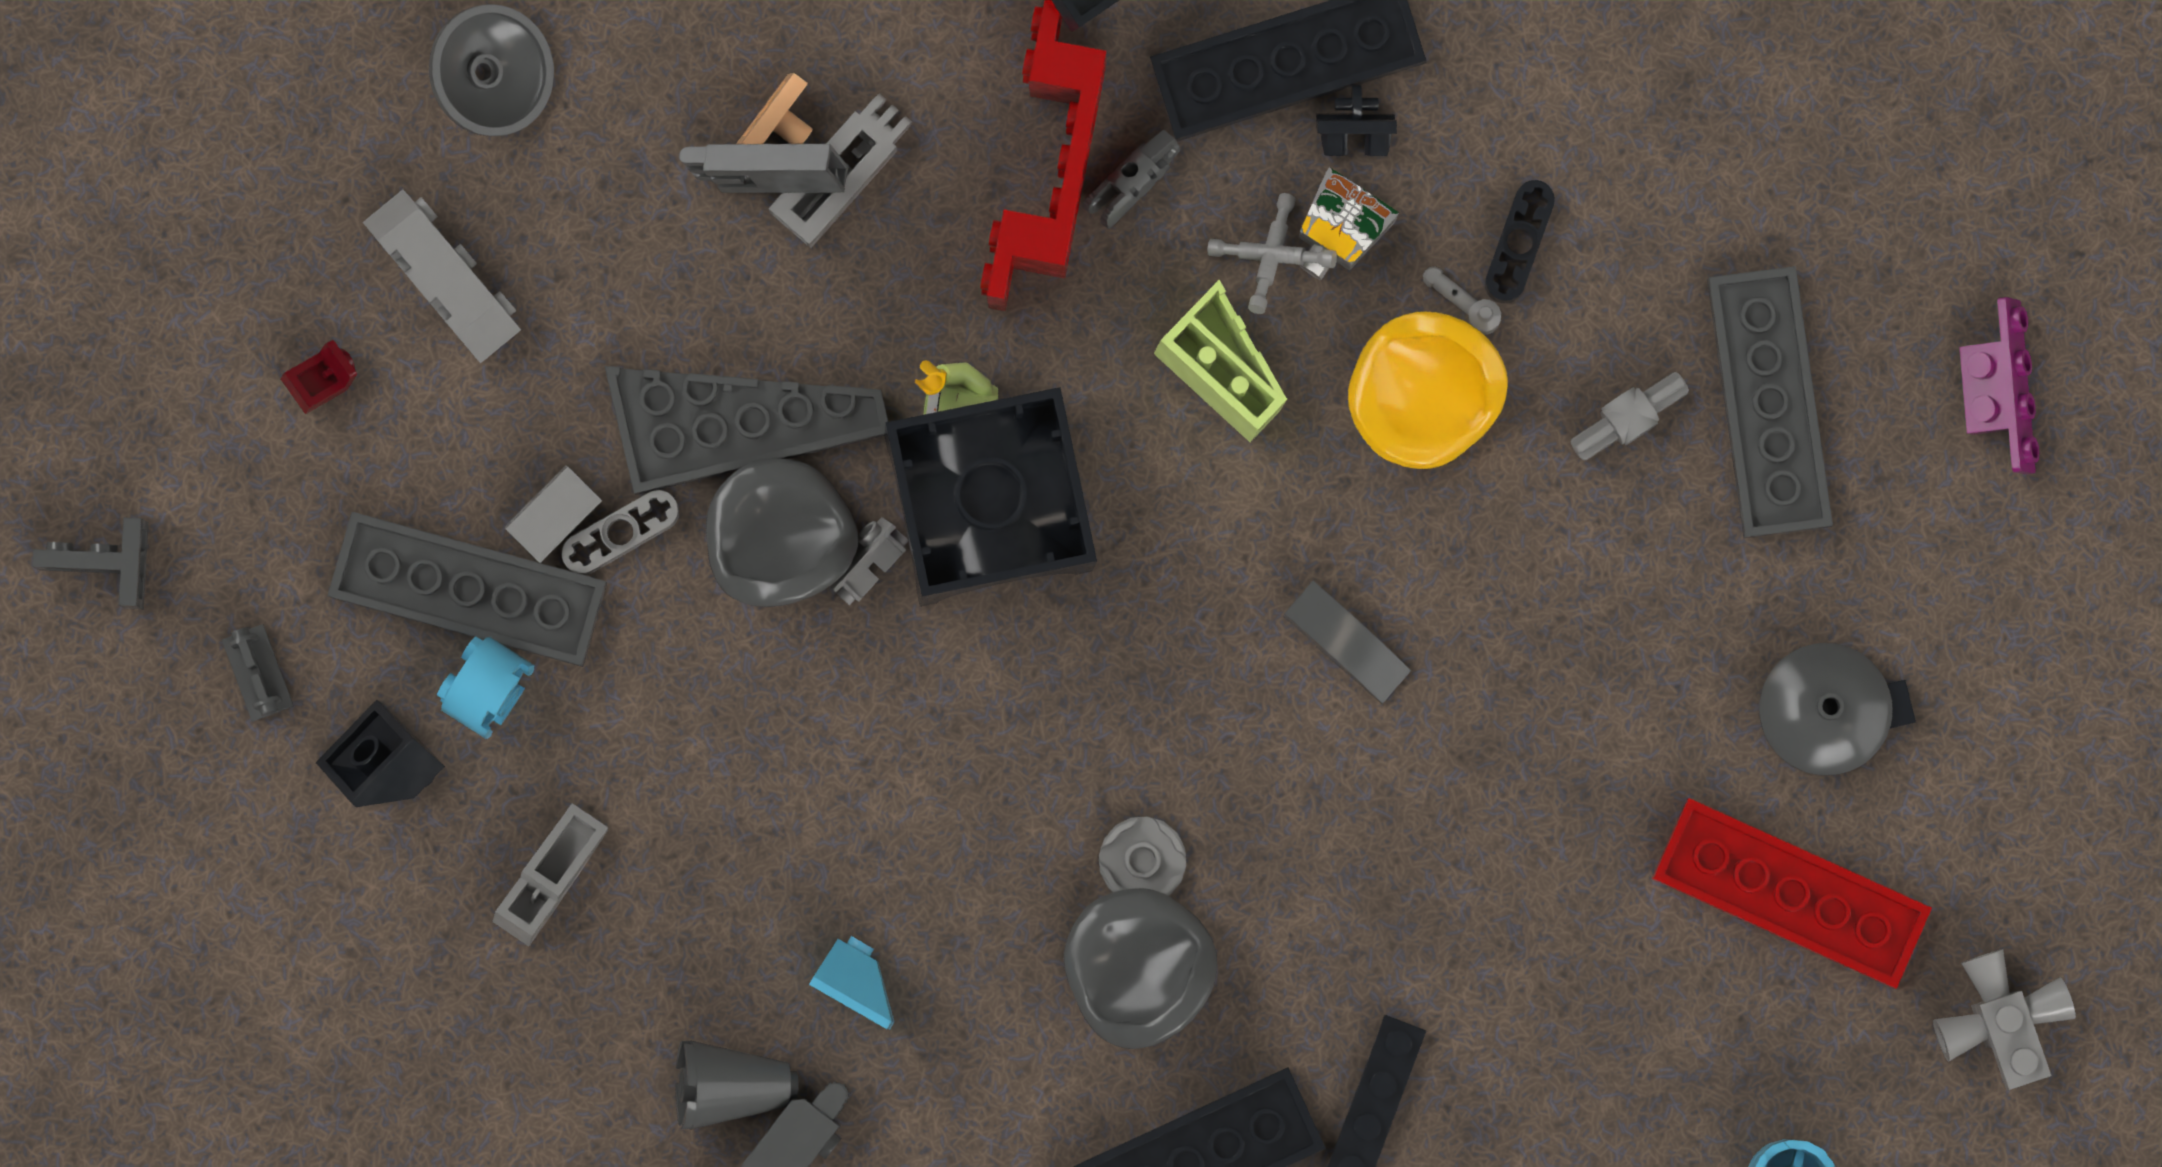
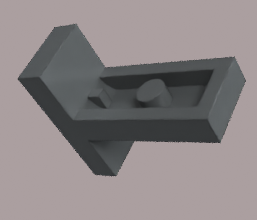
M123 517L121 552H117V545L91 544L90 551H73L72 543L47 542L46 550L33 549L32 567L40 571L120 574L119 606L125 609L144 610L149 522L142 518Z

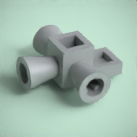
M2003 949L1961 962L1983 1002L1971 1005L1974 1013L1972 1015L1933 1020L1935 1034L1946 1060L1949 1062L1984 1042L1986 1048H1992L2006 1090L2052 1076L2034 1024L2076 1018L2074 1004L2063 979L2059 977L2024 997L2022 991L2009 992Z

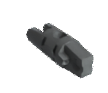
M1162 130L1147 144L1142 143L1082 202V207L1090 214H1094L1116 194L1117 197L1109 204V207H1106L1100 218V223L1107 229H1111L1170 169L1169 163L1180 152V146L1176 139L1165 130Z

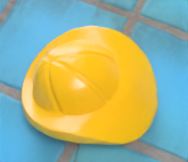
M1437 312L1409 313L1396 317L1384 324L1364 346L1349 383V410L1360 435L1380 457L1408 468L1432 469L1443 466L1459 457L1491 428L1502 412L1506 400L1508 387L1507 371L1499 352L1491 341L1466 321Z

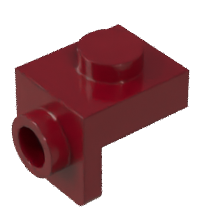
M331 340L324 344L318 354L284 372L280 380L306 415L348 390L357 376V372L350 354L346 350L340 349L336 342Z

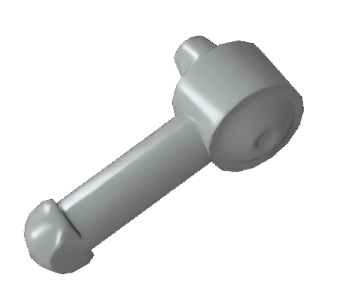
M1436 266L1429 267L1424 271L1423 282L1427 287H1433L1468 315L1470 325L1477 328L1484 335L1491 334L1498 328L1501 321V311L1495 302L1486 299L1477 301L1445 276L1443 270Z

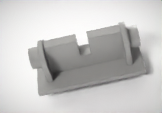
M883 517L877 523L875 521L870 522L861 530L858 535L857 550L850 566L834 584L829 586L835 592L841 588L837 595L849 606L854 600L859 602L879 580L868 569L873 562L883 572H886L906 551L904 546L909 540L897 529L890 535L896 527Z

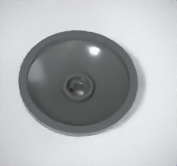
M487 4L461 11L442 27L431 49L429 77L435 99L443 112L456 125L477 135L503 136L522 130L541 114L551 95L554 81V64L551 50L544 35L527 16L506 6ZM478 65H481L485 72L482 80L478 79L475 74V69Z
M1817 643L1791 652L1771 670L1760 694L1759 718L1764 736L1769 745L1786 763L1809 774L1823 776L1838 775L1860 767L1870 760L1881 748L1888 735L1892 721L1891 694L1879 669L1860 652L1839 644ZM1825 699H1832L1837 703L1838 709L1834 715H1828L1824 712L1822 704Z

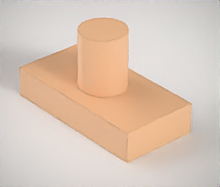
M795 73L787 74L736 144H764L773 131L789 144H803L813 128L794 115L789 109L808 83Z

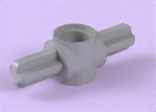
M1672 372L1643 392L1639 388L1635 389L1634 387L1627 390L1601 408V420L1571 439L1573 450L1579 458L1588 460L1615 441H1618L1621 445L1633 442L1658 424L1659 417L1657 414L1688 394L1689 389L1685 380L1677 372Z

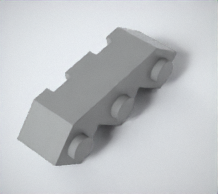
M402 189L368 217L363 224L481 364L521 331L510 317L516 312V309L501 291L494 296L488 291L471 270L477 263L465 248L459 244L453 249L431 223L438 216L424 199L420 197L414 202Z

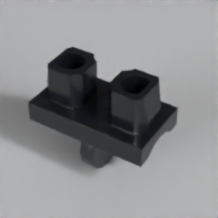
M1352 85L1351 98H1335V111H1351V113H1316L1317 133L1321 134L1324 155H1347L1348 134H1364L1365 155L1388 156L1391 134H1397L1395 114H1362V111H1378L1379 99L1362 98L1361 85Z

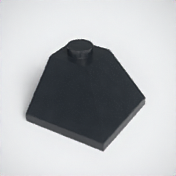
M378 700L316 762L320 769L355 807L414 799L425 787L433 782L435 776L445 767Z

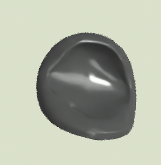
M771 458L756 460L744 465L728 477L719 487L710 502L707 512L706 539L708 559L714 578L727 595L737 601L755 607H776L793 604L822 592L834 584L847 571L858 546V532L854 517L835 487L817 469L795 460Z
M1134 888L1105 895L1093 901L1083 910L1073 924L1066 941L1064 968L1067 981L1080 1012L1094 1032L1100 1038L1115 1046L1126 1049H1139L1157 1045L1173 1037L1199 1014L1214 987L1217 973V952L1205 926L1179 902L1155 890Z

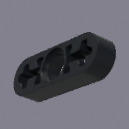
M1531 180L1521 185L1510 208L1485 278L1487 294L1498 303H1511L1519 298L1529 277L1555 203L1552 189L1542 181ZM1534 190L1541 192L1540 200L1546 203L1545 208L1538 206L1531 221L1540 222L1539 229L1528 222L1513 220L1515 214L1522 219L1524 218L1528 202L1522 200L1523 195L1530 196ZM1516 230L1527 232L1532 239L1531 249L1524 254H1517L1511 251L1507 244V237L1511 232ZM1500 255L1515 263H1526L1524 270L1517 265L1515 266L1511 281L1517 284V288H1509L1506 294L1500 293L1498 291L1499 284L1493 281L1494 276L1501 277L1504 274L1508 262L1499 261Z

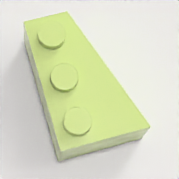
M1218 280L1160 340L1154 354L1243 437L1251 442L1280 412L1287 398L1261 352L1256 350L1245 330L1246 326L1240 315L1237 316L1225 295V288L1221 281Z

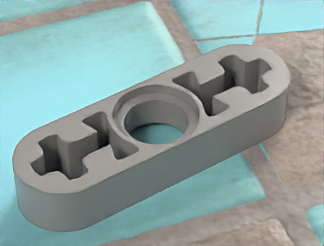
M654 490L570 537L562 548L564 564L572 572L581 575H588L673 527L679 518L678 503L671 494L662 490ZM657 499L661 504L669 502L671 508L666 511L668 519L660 522L655 517L646 521L644 524L650 530L642 535L639 523L630 513L638 509L640 517H643L652 511L650 503L653 500ZM619 520L627 521L633 527V537L624 545L612 543L608 536L610 526ZM600 531L601 539L607 548L611 550V553L603 557V551L599 548L589 555L590 564L584 566L580 561L572 563L571 557L576 554L574 546L581 543L585 548L596 544L597 541L592 537V534Z

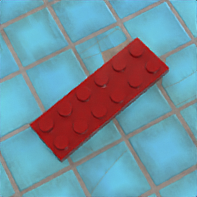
M1690 798L1686 799L1651 878L1656 882L1893 989H1897L1932 910V907Z

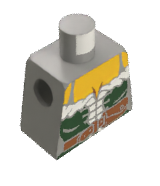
M1329 167L1302 225L1299 238L1312 246L1310 252L1336 251L1337 263L1351 270L1395 223L1399 212ZM1305 262L1304 265H1300L1305 272L1318 280H1322L1329 269L1322 267L1319 263Z

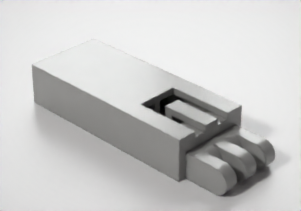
M880 93L860 114L855 111L826 143L831 144L835 151L841 155L857 136L863 139L859 146L851 151L861 161L854 169H851L848 165L845 191L840 193H782L769 207L770 214L810 248L813 247L897 152L894 144L913 123L905 116L894 128L889 124L900 111L894 105H891L880 117L876 112L883 107L887 100Z

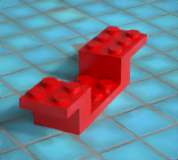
M1044 0L1043 7L1035 6L1030 32H1032L1031 41H1036L1035 50H1026L1022 70L1023 83L1029 84L1030 97L1070 104L1066 120V135L1072 136L1070 145L1062 144L1057 170L1058 177L1064 178L1062 188H1053L1049 208L1050 217L1004 209L1002 220H993L989 238V253H995L993 264H984L980 289H982L981 295L987 296L988 308L1006 311L1014 269L1060 278L1066 277L1106 71V50L1058 42L1063 17L1052 0Z

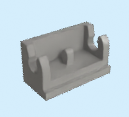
M565 465L504 528L541 563L602 500Z

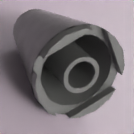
M692 1040L680 1041L676 1059V1069H680L679 1083H675L677 1120L679 1126H682L681 1129L692 1130L785 1108L790 1103V1098H797L798 1074L797 1071H790L788 1062Z

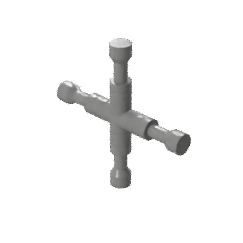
M1281 193L1279 195L1277 217L1271 223L1266 244L1240 242L1239 245L1228 244L1221 239H1210L1208 242L1207 251L1209 256L1221 257L1224 254L1238 255L1239 259L1261 261L1256 276L1257 289L1250 298L1248 309L1256 314L1265 313L1268 303L1266 299L1267 290L1273 284L1278 263L1304 265L1305 262L1319 263L1322 267L1334 268L1336 266L1337 253L1334 250L1310 252L1306 251L1303 247L1283 246L1288 230V225L1286 224L1288 214L1293 210L1296 198L1291 194Z

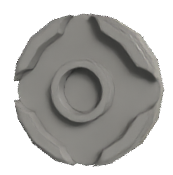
M1150 817L1129 818L1115 825L1104 838L1099 853L1100 874L1108 889L1112 892L1145 888L1169 896L1181 883L1185 872V847L1178 833L1164 821Z

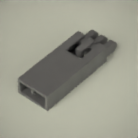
M707 144L706 147H685L679 153L680 161L697 180L712 181L714 184H718L717 188L722 193H840L845 191L848 165L831 144Z

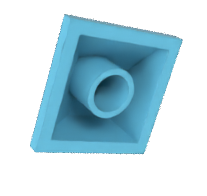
M852 936L847 943L837 939L809 985L885 1029L890 1030L894 1024V1018L879 962L870 957L874 949Z

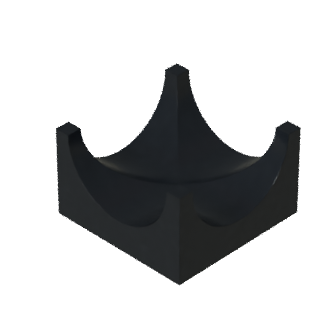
M1061 387L885 423L884 437L904 515L920 607L937 604L941 600L958 594L998 584L1048 575H1078L1092 572L1097 558Z

